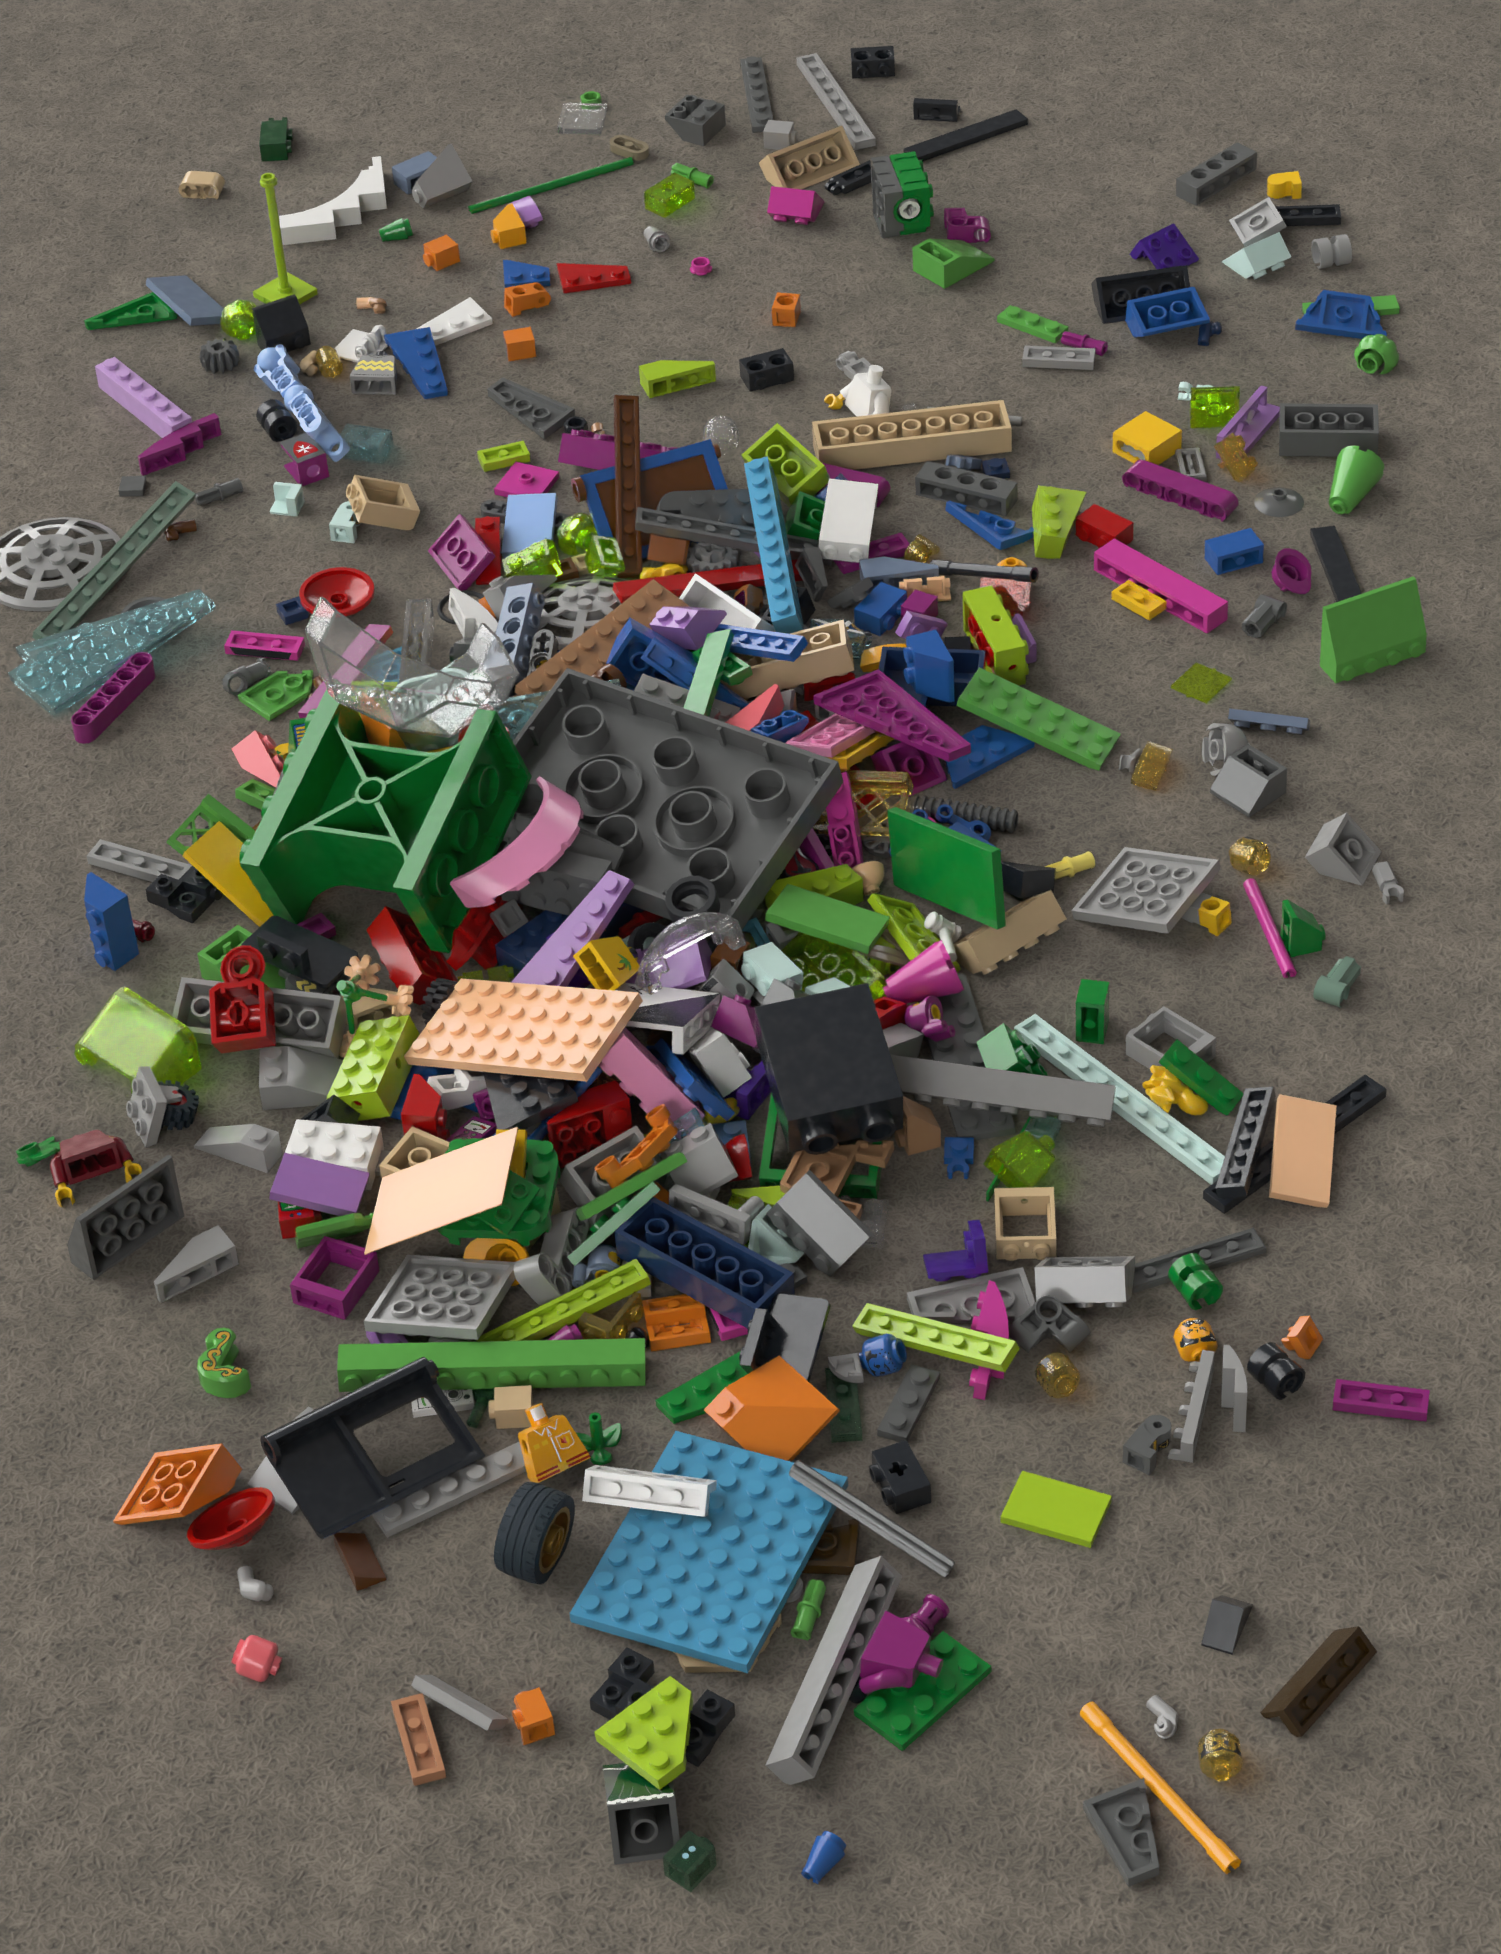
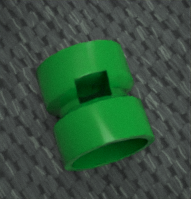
M1189 1253L1180 1257L1172 1264L1168 1271V1278L1176 1289L1181 1292L1182 1297L1193 1310L1202 1308L1197 1301L1198 1299L1203 1298L1208 1305L1216 1303L1222 1295L1223 1285L1215 1274L1210 1271V1268L1199 1254Z

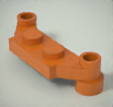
M661 1104L647 1113L645 1118L653 1129L620 1163L612 1155L602 1160L595 1167V1171L600 1178L605 1179L612 1189L627 1181L626 1178L639 1170L641 1172L649 1168L654 1163L653 1158L670 1147L671 1143L669 1141L677 1134L678 1128L671 1120V1113L665 1104Z

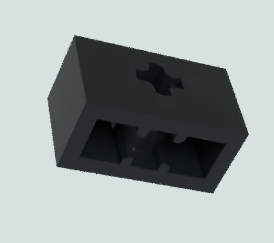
M907 1440L872 1451V1465L869 1466V1473L875 1484L880 1483L882 1499L886 1506L892 1505L895 1513L899 1514L931 1503V1484Z

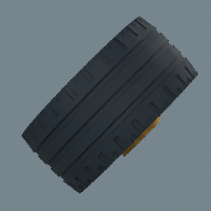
M525 1482L511 1498L499 1525L494 1546L495 1567L507 1575L529 1583L541 1585L547 1582L564 1554L571 1536L575 1516L573 1498L562 1491L539 1483Z

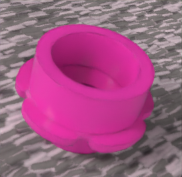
M697 257L691 262L690 272L692 274L702 276L712 271L710 261L706 257Z

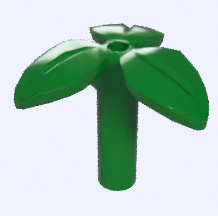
M596 1412L589 1415L591 1437L583 1433L576 1434L588 1452L594 1450L590 1461L595 1465H605L610 1463L613 1457L604 1448L618 1445L622 1435V1427L620 1423H616L603 1431L601 1415Z

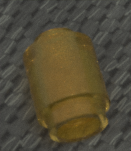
M322 346L318 349L315 360L322 376L327 378L340 375L343 371V364L338 352L330 346Z

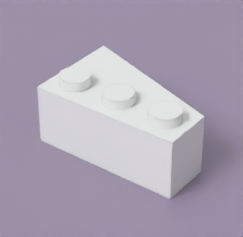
M713 1028L687 1050L695 1065L723 1097L752 1078L747 1071L750 1064L744 1055L737 1050L733 1043H730L724 1033L722 1034Z

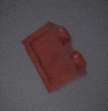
M980 577V588L992 585L996 594L1001 595L1005 610L1008 609L1011 616H1015V614L1023 616V611L1028 612L1030 610L1032 582Z

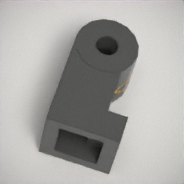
M1162 1415L1149 1416L1123 1445L1122 1463L1150 1475L1156 1468V1455L1158 1451L1168 1447L1171 1442L1170 1420Z

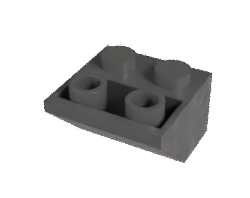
M686 95L665 115V120L683 141L705 146L726 125L725 104L699 98L695 95Z
M1247 744L1228 757L1211 786L1210 793L1247 817H1251L1286 793L1287 768Z

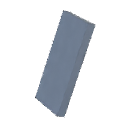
M187 275L152 277L146 280V286L190 326L223 324L231 320V315Z

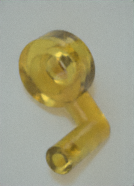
M918 534L915 537V541L907 547L904 558L909 561L926 563L929 556L939 553L940 548L923 535Z

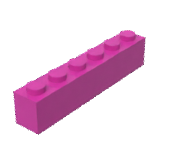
M1113 539L1094 552V571L1119 585L1130 580L1166 600L1167 612L1199 630L1209 633L1228 619V601L1122 542Z

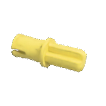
M1088 851L1072 858L1068 856L1063 857L1062 861L1044 867L1056 868L1055 880L1068 875L1071 878L1077 872L1095 867V859L1093 854Z

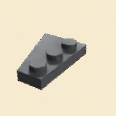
M1144 1778L1083 1801L1084 1812L1128 1887L1159 1875V1862L1151 1826Z

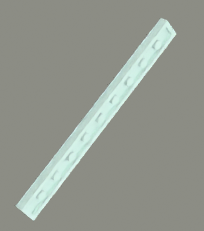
M1036 1014L1014 1027V1030L1016 1029L1022 1035L1028 1045L1033 1044L1042 1057L1071 1079L1115 1085L1113 1111L1212 1185L1218 1180L1225 1156Z

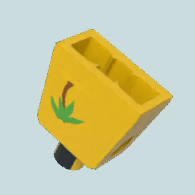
M618 936L591 940L573 955L595 989L615 991L640 970V965L637 962V951L632 947L627 948L623 940Z

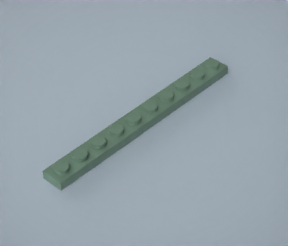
M175 481L33 631L32 638L49 649L54 650L193 502L195 493Z

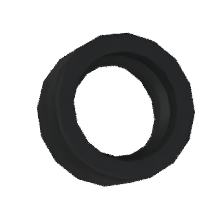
M688 876L679 879L671 885L665 896V904L670 920L677 927L684 930L704 928L719 915L721 905L716 888L709 879L702 876ZM703 894L708 897L706 904L698 910L683 912L677 909L679 902L687 896Z

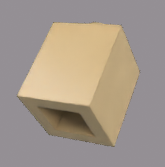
M532 1386L494 1387V1400H489L490 1419H495L496 1429L531 1427L525 1410L534 1406Z

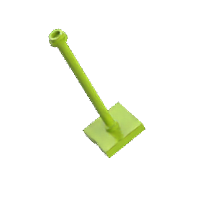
M264 173L261 176L260 185L265 188L278 277L254 290L253 296L263 303H269L295 294L299 304H302L318 294L317 288L286 270L274 189L278 182L273 173Z

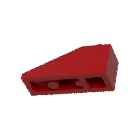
M486 516L475 518V531L496 556L477 577L476 585H488L492 580L501 576L502 532L500 517Z

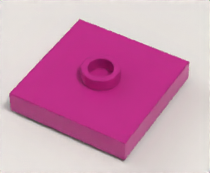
M515 462L494 488V493L503 497L519 494L548 493L559 479V471Z

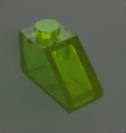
M592 535L584 558L588 573L595 576L613 577L624 572L625 565L617 539Z

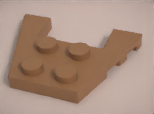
M857 1141L855 1145H839L838 1143L831 1151L819 1155L808 1154L805 1150L798 1151L792 1158L780 1182V1190L786 1194L810 1170L838 1198L855 1162L885 1168L894 1151V1142L883 1141V1145H868L867 1141ZM839 1199L860 1220L863 1214L862 1204Z

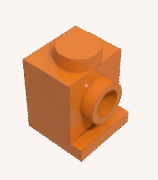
M540 1687L515 1695L514 1703L516 1710L512 1711V1715L517 1729L521 1731L523 1744L527 1745L555 1735L553 1716Z

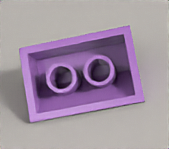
M701 929L693 932L691 930L683 931L675 939L657 941L651 948L643 951L636 949L640 970L625 983L685 989L706 981L711 970L710 956L712 951Z

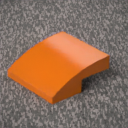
M686 1294L642 1300L651 1352L711 1343L704 1304Z

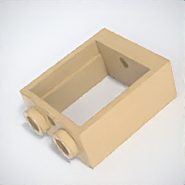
M354 475L351 484L347 486L346 497L349 499L352 511L355 513L359 523L401 530H411L414 528L420 514V509L408 484Z
M1054 1187L994 1188L996 1259L1014 1261L1017 1259L1044 1260L1046 1257H1056ZM1047 1215L1048 1236L1003 1237V1216Z

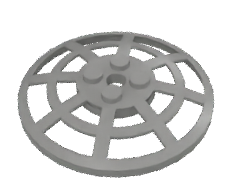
M71 517L38 520L10 530L0 537V544L18 533L21 534L13 538L4 548H0V583L7 578L12 583L27 588L24 599L16 598L0 591V603L25 611H53L66 597L54 600H35L38 589H53L69 585L71 590H73L79 584L78 581L83 579L102 559L103 549L101 542L114 540L117 543L120 537L112 529L101 523ZM75 525L91 526L107 534L94 535L89 530ZM59 529L56 534L41 535L39 533L40 531ZM72 530L86 537L73 539L66 535ZM27 536L32 539L25 546L13 547ZM90 543L94 544V555L80 552L79 546ZM9 554H21V561L10 567L7 566V556ZM80 561L88 563L77 573H72V570L78 566ZM24 568L28 574L32 575V578L27 580L14 573ZM63 576L62 579H58V580H53V581H41L42 578H53V577Z
M607 576L582 577L549 585L541 592L545 596V605L558 603V608L550 613H547L543 608L538 631L548 623L564 628H574L572 638L555 636L558 640V650H562L582 635L585 628H591L617 608L619 603L621 604L613 591V587L601 586L600 583L613 584L614 582L632 579ZM584 584L583 586L572 587L573 585ZM558 590L563 592L560 596L548 598ZM562 615L563 617L570 620H563L557 617Z

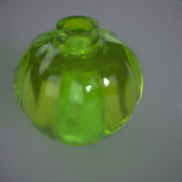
M241 299L227 304L220 318L222 330L227 335L238 340H246L250 336L255 335L252 308L257 306L252 301Z
M577 513L566 517L557 530L559 549L567 555H580L581 553L577 551L576 546L590 552L597 550L601 544L592 517L585 513Z

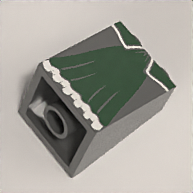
M625 1763L603 1765L614 1865L682 1856L673 1780L659 1790Z

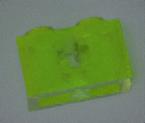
M675 172L644 191L645 209L663 218L695 199L694 181Z

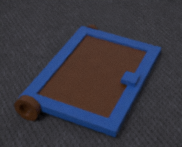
M711 439L641 458V508L657 510L661 498L672 491L728 489L718 462V458H721L718 444H712ZM615 466L571 479L573 494L577 502H587L610 569L616 567ZM642 532V560L647 559L651 533Z

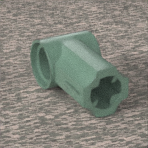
M1348 956L1339 959L1327 976H1320L1314 988L1313 998L1341 1008V1002L1343 999L1347 1000L1351 986L1360 975L1361 966L1356 963L1354 958Z

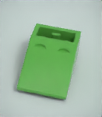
M929 238L912 247L913 271L944 289L995 261V258L963 240Z
M237 925L197 953L202 978L224 982L220 972L223 958L230 950L241 946L252 933ZM265 962V972L260 981L271 988L285 989L286 979L279 976L280 969ZM250 965L244 966L240 974L246 973Z

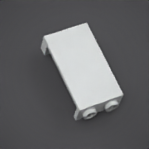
M829 479L819 537V549L822 559L858 563L860 559H868L874 511L877 505L878 484Z

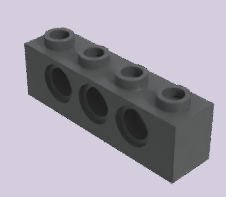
M1238 142L1178 177L1176 179V196L1195 206L1199 205L1257 169V152Z
M927 461L915 477L916 495L943 502L961 503L967 505L966 507L1005 517L1018 500L1017 482Z

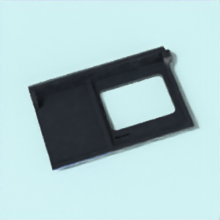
M421 1357L261 1436V1445L265 1455L319 1538L325 1539L485 1458V1454L437 1384L439 1370L434 1361H428L425 1357ZM418 1398H426L455 1442L389 1476H382L358 1441L354 1431Z

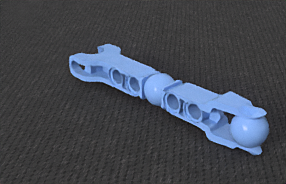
M282 344L262 350L258 355L254 371L272 391L280 392L284 398L287 410L295 414L303 430L316 441L334 462L339 461L349 452L350 446L313 401L314 398L311 390L300 382L297 375L300 371L298 365L289 356ZM340 443L338 450L333 452V446Z

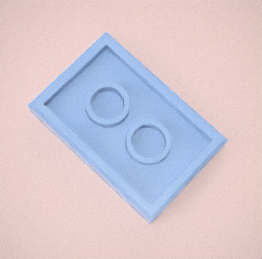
M556 493L508 495L501 552L503 557L552 556L558 501Z

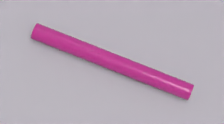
M1247 879L1243 883V887L1284 978H1288L1287 972H1289L1291 977H1294L1297 972L1255 879Z

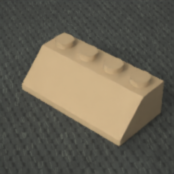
M839 126L768 154L759 162V165L766 180L773 186L802 190L858 166L860 163L843 126Z
M1051 890L1025 899L1005 912V927L997 930L984 924L953 943L957 955L956 962L972 974L981 971L983 975L988 974L998 968L996 964L998 961L1003 959L1006 962L1019 955L1017 951L1019 948L1024 947V949H1027L1039 942L1037 937L1044 934L1046 937L1060 929L1058 924L1067 918Z

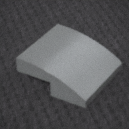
M1223 1345L1221 1407L1234 1408L1233 1432H1246V1375L1241 1361L1230 1345Z

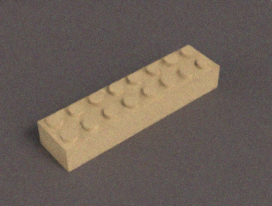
M1004 400L812 422L813 447L816 458L822 463L851 470L944 460L947 458V455L970 457L1012 452V428Z

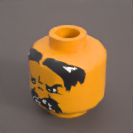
M1189 1318L1182 1321L1174 1332L1173 1338L1177 1350L1184 1361L1200 1362L1202 1350L1214 1351L1216 1353L1217 1341L1211 1325L1207 1321Z

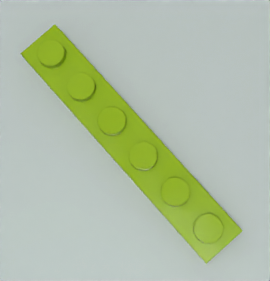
M634 1259L481 1335L476 1342L541 1340L559 1331L565 1325L569 1326L651 1285L649 1276L638 1260Z
M866 1303L852 1326L856 1333L872 1338L883 1334H892L896 1338L901 1339L905 1347L1001 1372H1006L1020 1349L1014 1340Z

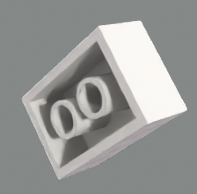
M297 1119L285 1153L369 1172V1181L365 1190H371L381 1150H384L381 1127Z

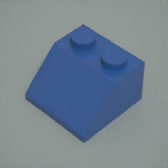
M937 630L907 636L906 648L903 649L904 658L907 663V668L904 669L907 684L911 683L918 694L949 703L954 702V660Z

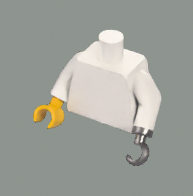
M870 365L867 373H857L854 375L851 383L840 391L841 394L838 396L828 394L824 402L829 404L828 408L837 410L842 408L843 400L846 399L845 405L857 417L889 413L891 387L881 378L883 368L878 365Z

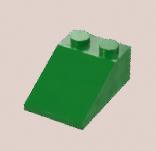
M799 491L787 513L786 533L788 535L819 540L825 501Z

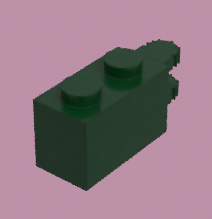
M282 117V120L269 118L268 121H261L259 147L262 162L288 160V153H292L293 129L288 127V118Z

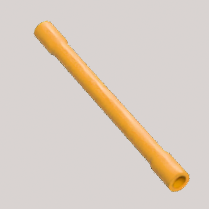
M1093 1701L1084 1705L1080 1711V1716L1112 1747L1140 1779L1144 1778L1147 1787L1205 1848L1206 1853L1227 1875L1231 1872L1228 1869L1230 1865L1234 1870L1238 1868L1241 1864L1238 1856L1194 1813L1113 1725L1112 1720Z

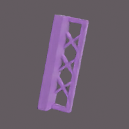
M1260 386L1217 435L1216 458L1239 464L1278 419L1280 407L1267 403V387Z

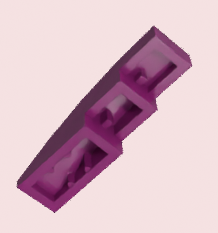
M213 413L193 421L147 448L138 455L142 476L185 461V454L204 448L203 441L222 435L219 417Z

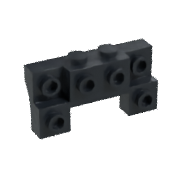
M191 866L179 880L160 874L145 889L149 903L160 906L173 913L179 919L192 924L215 900H220L223 895L194 866Z
M626 1647L608 1668V1679L590 1698L591 1710L611 1720L654 1687L647 1684V1682L655 1673L654 1661ZM708 1689L694 1704L692 1711H690L689 1721L691 1726L689 1744L686 1746L685 1756L687 1762L697 1767L710 1754L721 1733L735 1717L734 1703Z

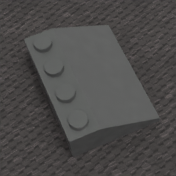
M169 1154L76 1218L67 1243L71 1263L91 1279L95 1280L184 1217L173 1158Z

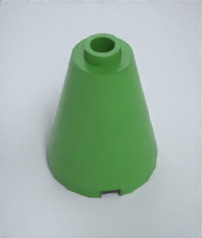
M1354 445L1343 448L1338 454L1329 497V506L1335 513L1349 514L1382 479L1385 468L1384 463L1373 451L1367 449L1364 452L1358 450L1360 446Z

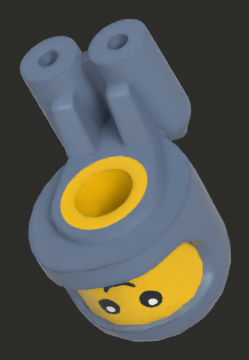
M600 1244L590 1252L587 1265L582 1262L575 1265L572 1280L573 1287L576 1289L620 1267L622 1259L617 1256L616 1247Z

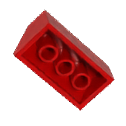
M385 906L366 931L372 940L371 944L377 949L381 957L380 961L386 966L390 974L389 978L395 983L397 989L400 985L414 987V991L411 994L413 996V1003L418 1005L425 1004L423 996L428 994L426 989L427 987L431 988L430 983L436 981L437 978L458 982L443 953L430 950L410 916Z

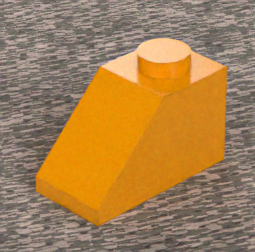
M513 203L508 204L493 220L494 230H491L493 243H498L500 249L527 243L525 225Z

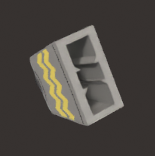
M378 351L375 355L361 356L350 374L352 394L396 395L397 371L395 357L388 355L384 351Z

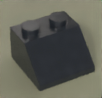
M295 294L252 308L257 344L261 350L282 344L286 351L290 352L311 345L309 328Z

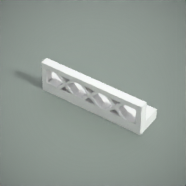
M594 1465L585 1469L582 1501L706 1517L708 1515L710 1493L716 1490L717 1480Z

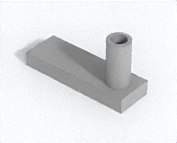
M678 1184L669 1189V1205L742 1245L750 1240L751 1221L765 1208L764 1202L757 1196H752L737 1210Z

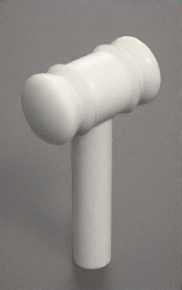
M931 912L926 917L924 926L940 936L951 962H954L957 959L953 943L959 939L962 929L954 922L945 919L942 915H938L937 912Z

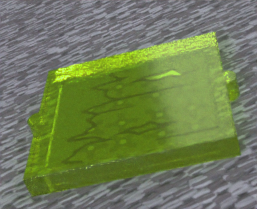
M1196 662L1171 685V689L1185 694L1188 698L1192 697L1207 704L1232 680V677L1216 671L1215 668L1211 669Z

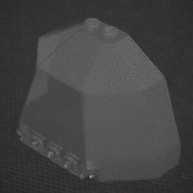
M320 597L305 628L319 677L325 682L329 695L336 702L398 731L450 738L470 725L476 710L493 711L504 704L519 676V672L502 641L485 623L480 624L467 652L440 671L397 654L338 612L324 597Z

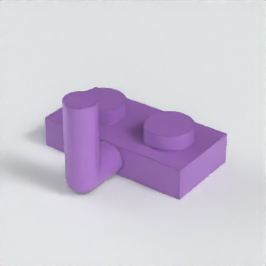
M906 611L895 633L899 637L906 639L907 636L937 630L939 636L942 637L948 624L940 618Z

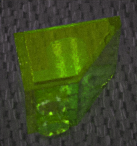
M1240 386L1191 388L1189 392L1190 428L1225 427L1239 411Z
M547 538L535 542L529 547L513 553L502 560L507 578L523 575H555L557 577L563 574L555 543Z

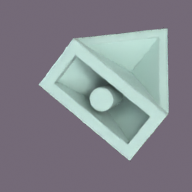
M767 1204L752 1221L748 1248L778 1265L795 1263L804 1252L797 1249L792 1240L781 1229L774 1226L771 1219L766 1215L772 1208Z

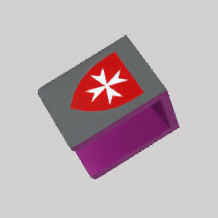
M307 433L280 442L282 449L293 460V462L285 464L284 468L298 484H302V487L329 477L326 453Z

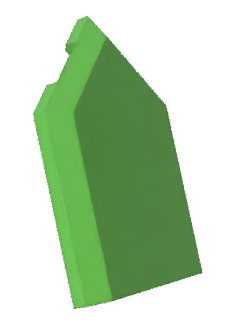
M302 670V674H288V671H277L239 694L238 699L270 721L308 698L311 693L313 670Z
M351 1213L298 1226L295 1232L297 1248L319 1244L324 1236L340 1239L358 1234L371 1227L374 1213H370L367 1216L361 1213Z

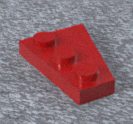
M556 263L563 294L631 284V277L627 266Z

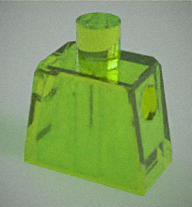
M1024 1131L992 1148L984 1165L995 1176L997 1175L998 1179L1008 1188H1033L1040 1183L1056 1160L1055 1156L1051 1153L1055 1148V1143L1048 1135H1043L1036 1139L1029 1131Z

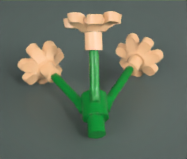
M364 955L361 961L357 956L351 957L349 960L351 966H346L344 969V974L351 978L348 981L340 980L336 985L346 1005L349 1027L347 1034L343 1035L339 1053L341 1057H345L357 1031L353 1017V1002L366 996L392 1005L391 1012L396 1017L409 1015L411 1012V1008L408 1005H411L413 1001V996L411 995L414 991L413 986L400 985L396 995L390 993L384 995L368 991L370 988L369 984L377 985L379 983V978L374 974L381 969L378 963L370 964L372 959L369 955Z

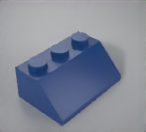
M1189 287L1128 300L1125 321L1133 337H1144L1210 323V318L1195 287Z
M632 618L628 619L616 637L606 664L617 667L622 672L626 682L634 687L637 686L642 674L677 685L641 659L652 639L658 636L697 665L692 652Z
M90 872L86 877L84 902L87 912L86 918L91 931L90 938L95 949L94 957L100 966H107L116 971L139 954L128 896Z

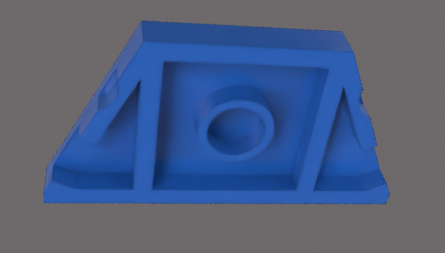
M1323 290L1317 296V300L1311 303L1305 315L1296 321L1295 330L1358 339L1376 334L1387 336L1386 331H1383L1381 327L1380 317L1377 311L1374 310V304L1370 296Z
M981 725L962 735L961 737L971 744V753L950 762L944 760L951 778L952 787L956 789L1035 747V742L1020 735Z

